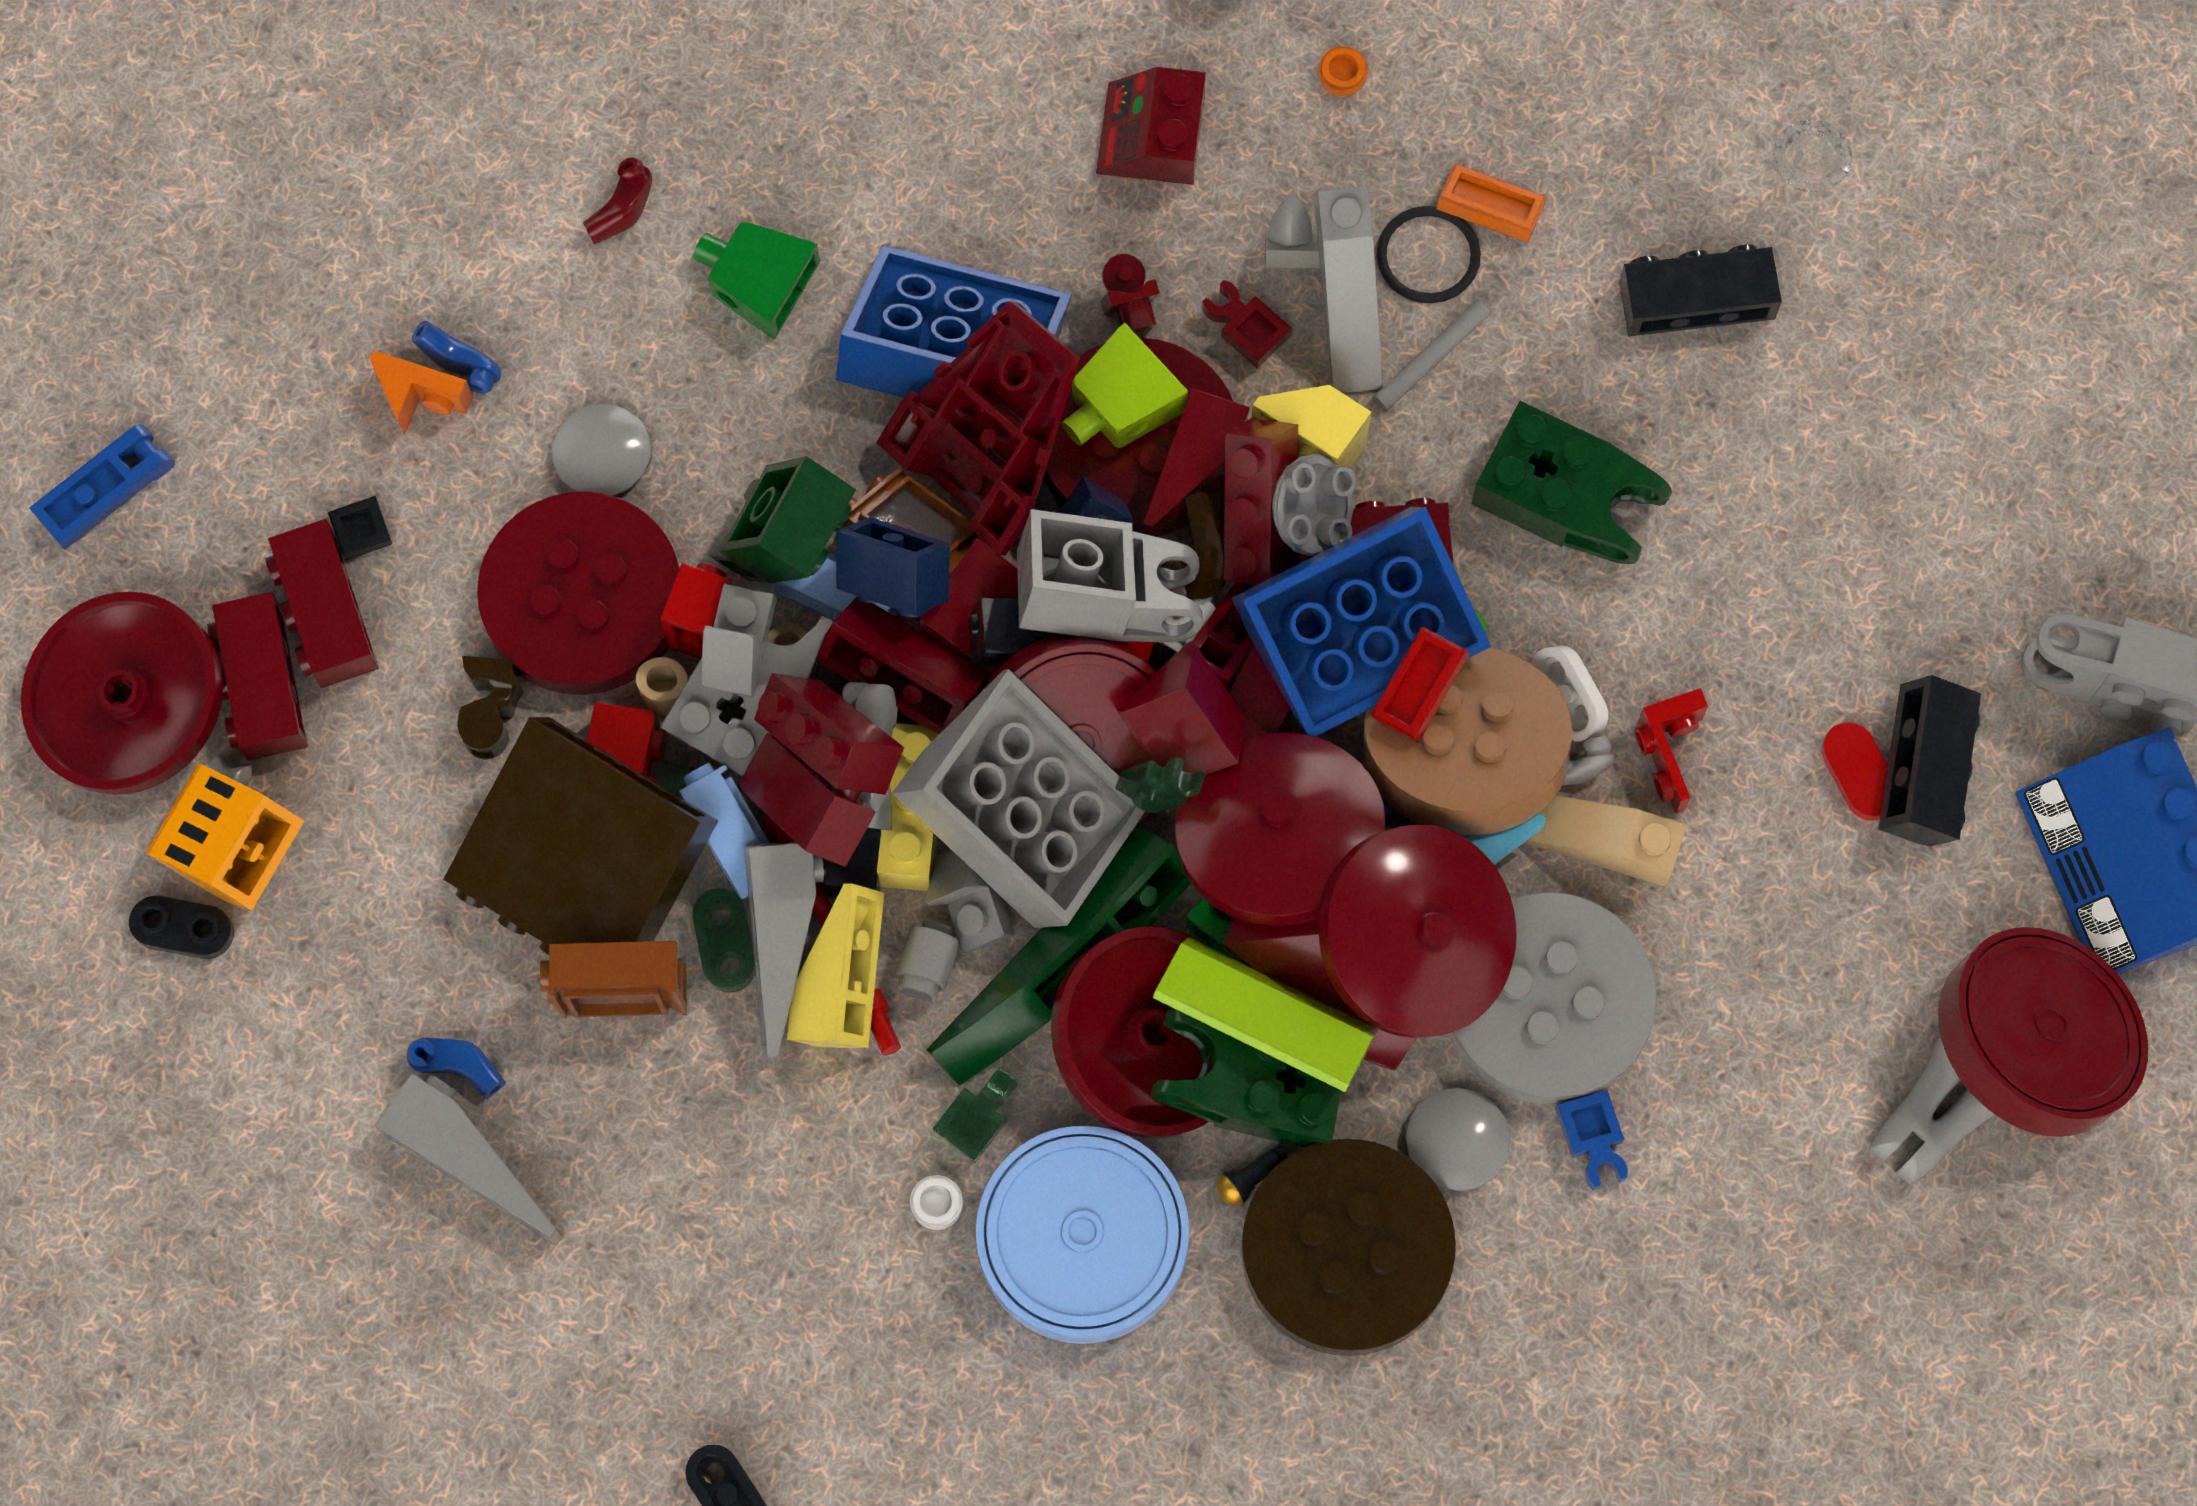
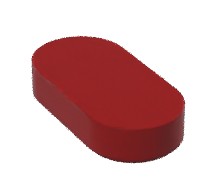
M1852 722L1840 723L1831 728L1824 738L1821 747L1822 758L1849 809L1856 816L1864 820H1880L1888 765L1872 735L1866 728Z

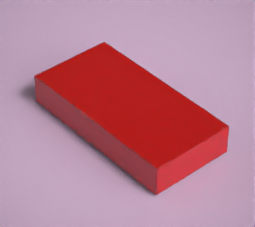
M1422 626L1370 716L1375 721L1418 744L1468 658V651Z

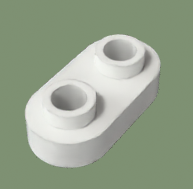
M1563 645L1547 647L1538 651L1533 657L1531 664L1541 670L1555 684L1565 699L1572 722V741L1580 742L1588 738L1599 737L1606 729L1608 723V709L1579 655L1572 648ZM1561 665H1562L1563 669L1565 670V677H1564V678H1563V677L1561 676V674H1560V666H1561ZM1585 708L1588 712V720L1585 718Z

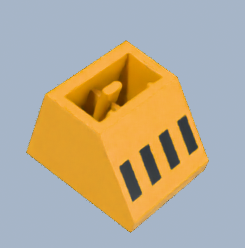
M197 764L145 853L220 900L252 911L303 825L304 820L265 795L209 767Z

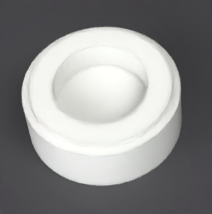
M941 1175L928 1176L920 1180L911 1192L910 1207L912 1214L919 1224L928 1229H945L953 1225L961 1215L963 1209L962 1193L957 1184L950 1178Z

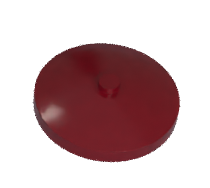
M130 591L115 592L92 598L74 607L59 618L44 634L31 655L21 689V714L27 737L37 755L52 771L78 787L92 792L112 795L130 794L153 788L184 769L197 756L210 737L218 719L223 697V675L220 659L211 638L204 628L192 616L164 598L143 592Z
M1296 733L1263 734L1242 740L1237 764L1206 776L1190 779L1179 801L1175 820L1176 843L1180 862L1186 876L1198 893L1217 909L1232 917L1269 926L1294 925L1318 919L1325 888L1339 862L1357 844L1378 832L1386 830L1384 806L1380 792L1363 765L1351 754L1328 741Z
M1409 825L1387 829L1366 838L1351 849L1337 865L1325 888L1319 912L1318 931L1321 955L1335 990L1356 1015L1375 1028L1390 1034L1413 1038L1433 1037L1458 1031L1477 1020L1491 1007L1503 990L1510 975L1516 951L1517 932L1514 907L1506 884L1491 860L1477 846L1461 835L1447 829L1429 825Z
M1138 927L1124 930L1097 942L1087 949L1069 968L1059 986L1053 1005L1051 1017L1052 1048L1058 1069L1066 1086L1080 1105L1094 1118L1116 1131L1131 1136L1166 1138L1190 1132L1209 1123V1121L1161 1103L1151 1096L1153 1083H1157L1158 1080H1196L1202 1065L1201 1055L1195 1044L1164 1025L1166 1011L1174 1008L1153 998L1180 944L1189 937L1203 943L1195 937L1178 930L1164 927Z

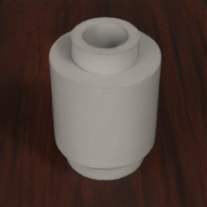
M924 920L922 927H910L896 971V976L900 978L897 990L917 999L925 1001L937 1000L939 991L946 989L960 944L956 938L951 936L952 928L930 920Z

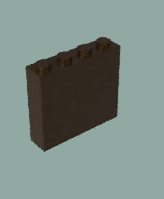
M529 717L443 880L458 889L456 896L465 903L477 908H484L486 906L500 915L497 921L503 927L521 935H525L527 932L540 940V949L548 955L549 944L654 941L715 829L718 820L550 717Z

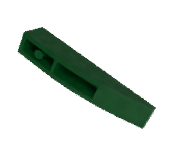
M1140 826L1127 837L1067 926L1042 927L926 1049L952 1080L958 1085L963 1084L1006 1055L1051 1020L1055 997L1064 976L1073 963L1087 949L1111 935L1128 929L1151 927L1191 884L1184 872L1178 850L1170 841Z

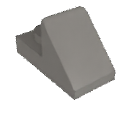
M729 584L723 585L714 626L705 625L703 631L701 685L704 688L753 698L777 602V597L774 594Z
M951 849L937 855L926 895V904H947L962 953L980 950L1015 935L1003 898Z

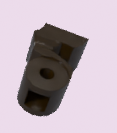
M462 656L464 670L477 691H491V694L460 708L457 722L458 731L469 753L479 759H493L501 755L507 747L509 736L502 720L514 716L517 703L523 694V689L518 681V673L513 660Z

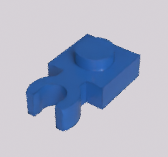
M1608 1090L1558 1104L1555 1109L1571 1157L1575 1158L1587 1154L1589 1164L1586 1167L1585 1178L1588 1186L1592 1190L1600 1188L1601 1182L1597 1169L1604 1165L1614 1169L1619 1183L1625 1181L1628 1175L1627 1165L1622 1157L1613 1153L1611 1149L1612 1146L1622 1144L1624 1137Z

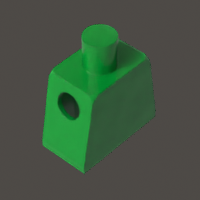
M742 222L738 225L728 243L709 233H705L700 238L693 256L694 260L713 268L708 278L712 296L773 339L777 337L820 263L816 243L748 222Z

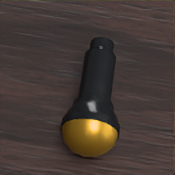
M1279 1145L1275 1149H1269L1243 1169L1238 1168L1237 1170L1223 1172L1216 1184L1219 1197L1231 1206H1238L1247 1202L1252 1191L1255 1189L1254 1186L1264 1180L1280 1162L1289 1157L1285 1148Z

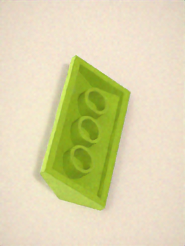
M1191 937L1180 944L1153 996L1154 999L1343 1092H1346L1379 1030L1297 989L1264 975Z

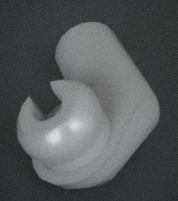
M1607 737L1586 739L1583 743L1585 757L1569 760L1567 774L1562 786L1588 783L1609 769L1613 764L1615 755L1610 752L1611 741Z

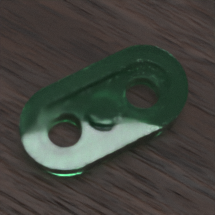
M724 888L708 890L697 899L693 907V922L703 972L709 983L717 990L726 993L738 992L746 988L755 976L753 944L746 909L734 892ZM718 910H726L730 913L729 921L722 926L712 923V916ZM728 959H736L740 963L738 971L733 975H725L721 972L722 964Z

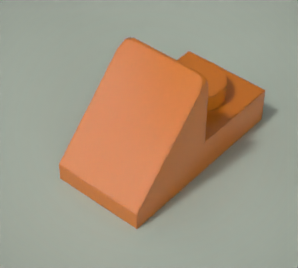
M375 350L372 351L369 359L403 434H406L419 400H423L422 405L441 415H450L451 410L463 414L467 413L473 399L467 380Z

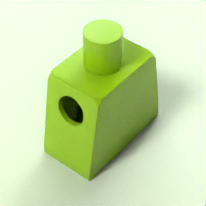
M1124 323L1073 379L1072 398L1079 409L1062 422V426L1068 436L1079 446H1082L1101 431L1115 447L1121 448L1181 415L1188 401V390L1130 327Z

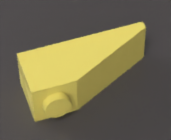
M843 884L796 979L788 1013L787 1040L816 1047L869 1048L884 892L855 884Z

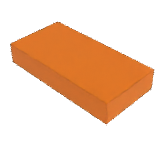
M1454 164L1441 192L1436 209L1529 243L1547 197Z

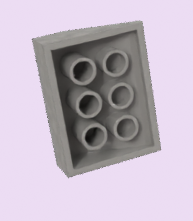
M1009 669L1003 670L924 749L892 793L1034 928L1067 926L1149 806Z

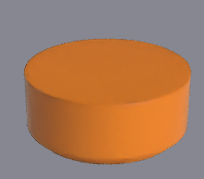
M1341 46L1333 48L1324 54L1319 64V80L1326 91L1336 96H1350L1360 91L1365 85L1368 65L1366 59L1359 51L1351 47Z

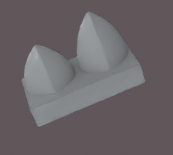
M1292 193L1277 208L1271 220L1270 228H1265V268L1320 269L1317 230L1312 229V223L1306 208L1296 195Z

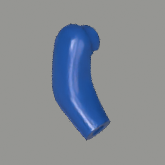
M428 321L421 322L414 330L412 342L441 368L467 376L466 380L470 390L485 394L492 390L493 383L500 380L501 370L499 366L479 350L450 336Z
M421 1038L413 1041L407 1049L408 1063L415 1071L420 1073L459 1074L465 1077L485 1099H489L506 1084L503 1077L478 1046L471 1042L455 1039Z

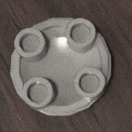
M611 404L589 405L572 413L558 428L552 443L553 465L561 481L575 492H595L616 496L631 489L650 466L652 461L650 437L642 421L629 410Z
M1319 454L1300 456L1285 468L1275 487L1272 500L1273 518L1281 539L1294 552L1306 556H1315L1352 537V526L1350 523L1354 510L1353 491L1356 486V477L1349 467L1339 466L1331 458Z
M1459 1087L1437 1091L1421 1101L1409 1118L1405 1138L1408 1158L1419 1165L1430 1176L1437 1187L1457 1192L1478 1190L1485 1183L1495 1178L1507 1161L1511 1142L1507 1120L1497 1105L1477 1091Z

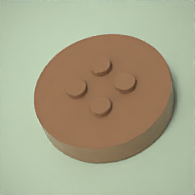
M1490 647L1466 659L1418 744L1375 721L1370 716L1375 706L1365 712L1363 736L1365 768L1376 783L1381 797L1399 814L1419 825L1436 826L1459 835H1483L1505 831L1530 820L1546 808L1559 792L1567 774L1572 741V722L1565 699L1555 684L1541 670L1526 660L1506 651Z

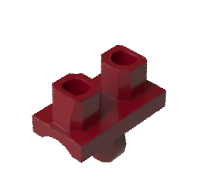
M1117 254L1108 260L1102 271V282L1108 291L1100 301L1104 315L1115 312L1118 326L1120 327L1126 323L1134 333L1149 331L1156 325L1151 302L1160 294L1157 281L1154 279L1144 284L1146 275L1142 262L1130 254Z

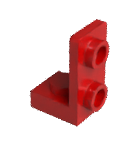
M1701 688L1643 707L1638 719L1639 726L1634 727L1635 738L1641 753L1644 756L1651 754L1658 772L1653 773L1657 794L1662 802H1671L1675 814L1686 809L1690 795L1665 733L1669 732L1671 738H1677L1689 734L1699 727L1698 721L1703 719L1708 709V704Z

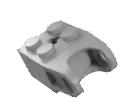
M1030 510L1017 549L1019 628L1120 642L1170 643L1190 639L1200 631L1203 624L1200 606L1184 595L1170 591V589L1187 585L1195 580L1199 571V558L1192 548L1179 542L1132 531V523ZM1171 560H1180L1188 564L1181 570L1161 568L1162 564ZM1168 616H1186L1191 619L1181 625H1171L1164 621Z
M763 580L753 590L774 594L775 588L771 583ZM823 616L815 627L808 631L801 640L792 645H776L768 638L753 698L704 688L701 685V658L661 728L743 776L764 737L769 733L754 720L771 673L814 679L821 664L816 661L817 655L834 620ZM739 698H742L744 702L740 707L746 709L744 718L742 720L732 718L728 723L725 719L728 714L724 712L726 705L729 702L735 703Z
M2060 613L2051 616L2041 625L2037 638L2027 646L2022 655L2024 674L2032 683L2055 693L2099 706L2100 712L2109 718L2128 720L2132 716L2150 722V728L2156 732L2170 727L2173 735H2179L2181 732L2188 733L2197 723L2196 638L2127 617L2120 626L2072 614ZM2056 627H2065L2074 633L2076 639L2049 636V632ZM2039 651L2048 662L2060 667V671L2055 674L2040 672L2033 661L2034 653Z

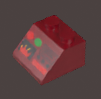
M1155 67L1109 82L1096 174L1194 185L1205 99L1206 72Z

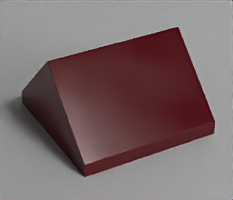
M1191 641L1185 644L1117 710L1159 772L1172 787H1177L1189 782L1190 779L1206 776L1238 763L1246 717L1196 644Z

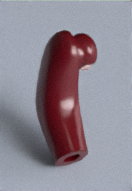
M627 158L619 164L617 173L620 178L613 196L601 209L583 222L594 245L631 228L641 217L652 185V174L643 165L641 160Z

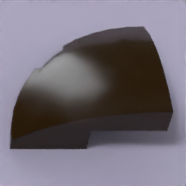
M1199 492L1185 497L1195 546L1192 549L1199 558V571L1195 580L1185 585L1187 598L1194 602L1217 594L1226 584L1224 580L1225 499L1206 492ZM1180 561L1181 569L1185 568L1188 564Z

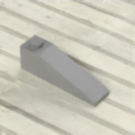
M1368 186L1319 190L1313 195L1332 387L1341 393L1382 389L1375 256Z
M795 841L744 846L763 1054L767 1058L778 1057L815 902V882L824 881L822 858L804 851Z
M411 1073L375 1125L379 1131L393 1142L557 1246L562 1236L457 1102L452 1099L456 1091L431 1074L424 1081Z

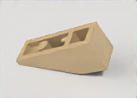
M1555 796L1550 804L1540 812L1546 818L1545 827L1524 843L1666 887L1673 873L1687 824L1635 808Z

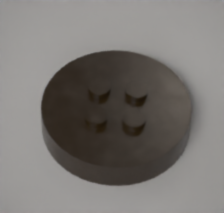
M1334 1139L1327 1144L1316 1143L1293 1153L1272 1169L1262 1181L1250 1202L1245 1217L1241 1246L1242 1265L1245 1279L1256 1304L1267 1319L1284 1335L1307 1348L1322 1353L1341 1356L1366 1355L1388 1349L1404 1341L1421 1328L1432 1316L1440 1304L1451 1279L1455 1262L1456 1240L1452 1216L1441 1191L1430 1176L1413 1160L1388 1146L1361 1139Z

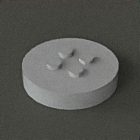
M1552 892L1529 894L1511 899L1516 919L1517 939L1510 975L1503 990L1491 1007L1468 1026L1451 1032L1452 1040L1458 1052L1474 1073L1496 1090L1513 1098L1536 1104L1552 1105L1604 1091L1617 1082L1632 1067L1650 1036L1656 1014L1657 990L1649 957L1636 935L1621 919L1606 908L1590 900L1574 895Z

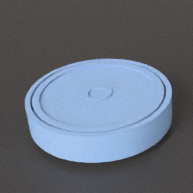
M1070 1126L1051 1130L1030 1139L1010 1153L999 1165L986 1185L980 1201L976 1221V1244L982 1272L990 1290L1004 1310L1016 1321L1033 1332L1053 1340L1066 1343L1091 1344L1109 1341L1133 1332L1147 1323L1165 1306L1179 1284L1185 1268L1189 1244V1219L1185 1200L1176 1179L1153 1151L1130 1136L1115 1130L1095 1126Z

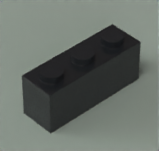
M1751 244L1739 245L1731 248L1728 252L1708 254L1704 250H1694L1680 255L1679 258L1659 260L1656 256L1639 257L1632 260L1629 264H1624L1619 280L1628 337L1775 320L1782 303L1772 247L1757 249L1755 245Z
M1934 675L1900 684L1878 830L1926 846H1935L1960 840L1961 830L1965 823L1964 808L1968 781L1973 769L1971 760L1975 733L1980 722L1978 712L1981 693Z

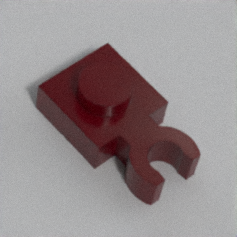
M1223 280L1220 283L1219 292L1229 302L1224 306H1217L1206 297L1202 301V310L1210 320L1227 323L1221 330V337L1258 369L1291 336L1292 327L1256 296L1245 306L1240 301L1239 291L1236 286L1229 281Z

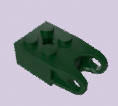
M1519 401L1476 483L1471 504L1560 547L1566 546L1620 564H1635L1641 555L1642 547L1625 529L1621 528L1614 521L1610 509L1624 501L1658 506L1665 505L1672 494V489L1660 475L1611 443L1527 403ZM1543 470L1546 472L1544 478H1539L1534 475V471Z
M807 456L766 465L760 478L753 480L743 495L746 503L729 534L718 541L710 556L722 566L750 581L762 582L766 580L769 583H778L809 578V576L816 574L824 564L828 555V550L825 549V546L833 532L841 529L848 520L852 510L849 502L856 489Z
M1176 1009L1166 1011L1164 1025L1195 1044L1200 1052L1202 1065L1196 1080H1158L1157 1083H1153L1151 1096L1154 1099L1214 1123L1215 1127L1304 1148L1316 1143L1327 1144L1332 1142L1341 1090ZM1277 1074H1280L1285 1079L1287 1091H1284V1082L1276 1080Z

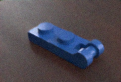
M144 425L133 426L34 503L29 509L65 550L150 482L158 480L171 470L175 465V460L165 449H157L152 443L153 435ZM137 455L141 462L130 470L124 461L131 456Z

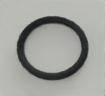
M1421 206L1400 213L1387 224L1377 243L1376 257L1384 280L1395 292L1404 298L1416 302L1437 303L1454 298L1468 288L1475 279L1480 267L1481 251L1479 241L1472 227L1464 219L1437 210L1434 206ZM1423 216L1439 217L1457 226L1465 235L1471 253L1470 264L1466 274L1457 284L1442 292L1424 293L1409 289L1393 275L1388 265L1387 245L1392 234L1406 221Z

